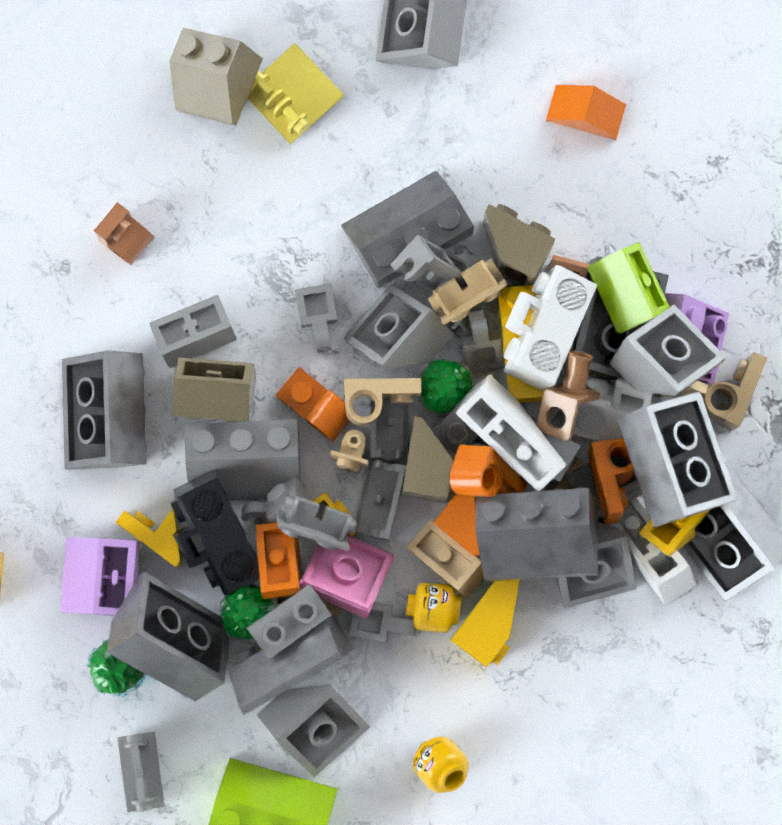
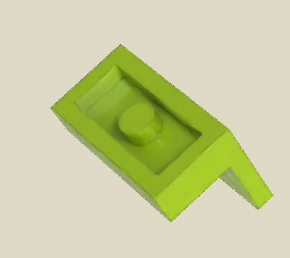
M640 242L618 250L588 266L592 280L597 284L596 288L618 333H623L649 321L670 308Z

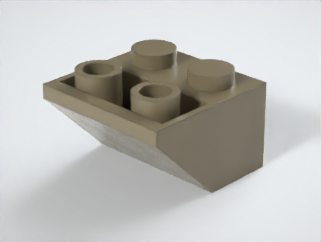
M489 204L485 210L483 227L497 269L503 273L502 276L521 286L533 285L556 239L550 236L551 231L545 226L534 221L528 225L517 219L518 213L502 204H498L497 208Z
M178 357L174 375L173 416L190 419L207 418L228 422H249L256 384L254 363Z

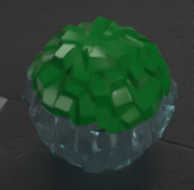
M109 639L103 640L101 646L95 647L92 650L87 661L93 684L103 696L107 693L117 697L127 696L129 692L135 691L142 686L147 674L107 653Z

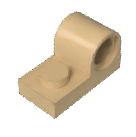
M753 352L748 356L747 360L741 358L733 375V379L738 381L737 385L722 381L714 383L707 389L703 401L710 419L734 430L740 427L767 357ZM714 392H722L727 396L729 405L726 410L721 411L714 408L711 403V396Z
M421 378L344 380L346 416L350 422L362 427L369 426L377 420L382 409V398L390 397L391 404L413 403L412 397H419L421 394ZM364 397L372 401L374 412L371 415L362 417L355 413L353 403L358 398Z
M431 519L406 547L465 599L471 595L484 579L481 560L473 556L443 532Z

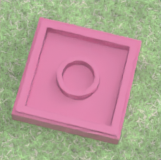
M347 535L350 546L349 551L340 548L330 550L317 544L300 581V590L310 584L321 600L367 619L395 555Z

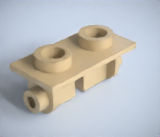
M482 259L460 273L467 283L462 289L455 278L432 291L433 295L428 298V301L437 312L443 325L450 321L454 323L462 320L470 313L472 307L482 301L484 303L492 301L501 294L502 288L508 285L500 272H498L499 270L492 259L486 262Z
M358 430L348 431L343 437L340 451L331 450L332 460L337 461V468L358 474L360 467L364 469L369 468V461L363 459L366 451V441L363 433Z

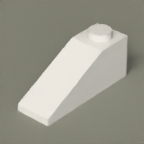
M490 374L464 399L456 411V414L538 491L545 487L565 467V462L518 400Z
M635 498L628 502L627 509H623L624 512L620 523L609 524V526L626 531L632 561L664 605L667 606L695 587L696 582L690 566L678 551L668 557L639 534L651 517L639 500Z

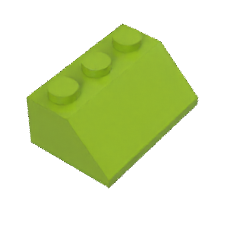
M229 758L208 825H328L338 788Z

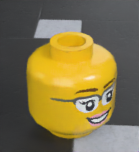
M421 582L418 584L415 594L408 593L406 616L413 617L414 627L419 631L447 633L450 631L452 624L458 625L461 595H455L454 588L448 584Z
M434 737L424 741L418 747L413 758V769L430 790L436 793L453 792L463 785L467 778L469 762L466 755L452 740L447 737Z

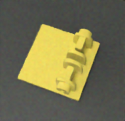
M294 43L262 73L258 70L247 99L291 145L341 100L344 94Z

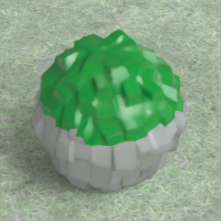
M434 359L428 363V367L423 369L422 373L417 377L421 378V394L418 400L422 403L424 409L429 410L437 417H446L474 387L472 385L473 374L463 362L456 363V361Z
M252 584L225 595L220 602L219 611L222 612L223 627L232 642L239 640L241 643L246 644L257 643L247 628L276 608L278 604L276 598L263 599L260 587L253 586Z

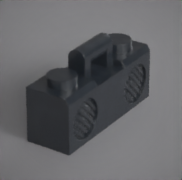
M212 470L173 489L176 501L171 503L172 509L180 524L185 521L189 524L176 531L173 537L189 568L208 561L209 566L203 568L212 588L220 586L224 595L233 593L259 580L258 558L215 471ZM197 533L206 548L199 553L191 539V536Z

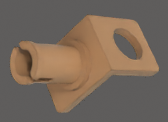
M579 351L568 353L569 358L563 383L544 389L537 421V427L541 432L564 441L572 438L579 405L597 400L601 394L586 388L593 356ZM553 407H559L565 413L566 422L562 428H556L550 423L549 412Z

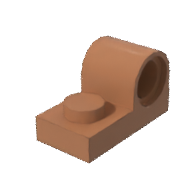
M118 202L94 229L98 240L129 265L135 262L154 238Z

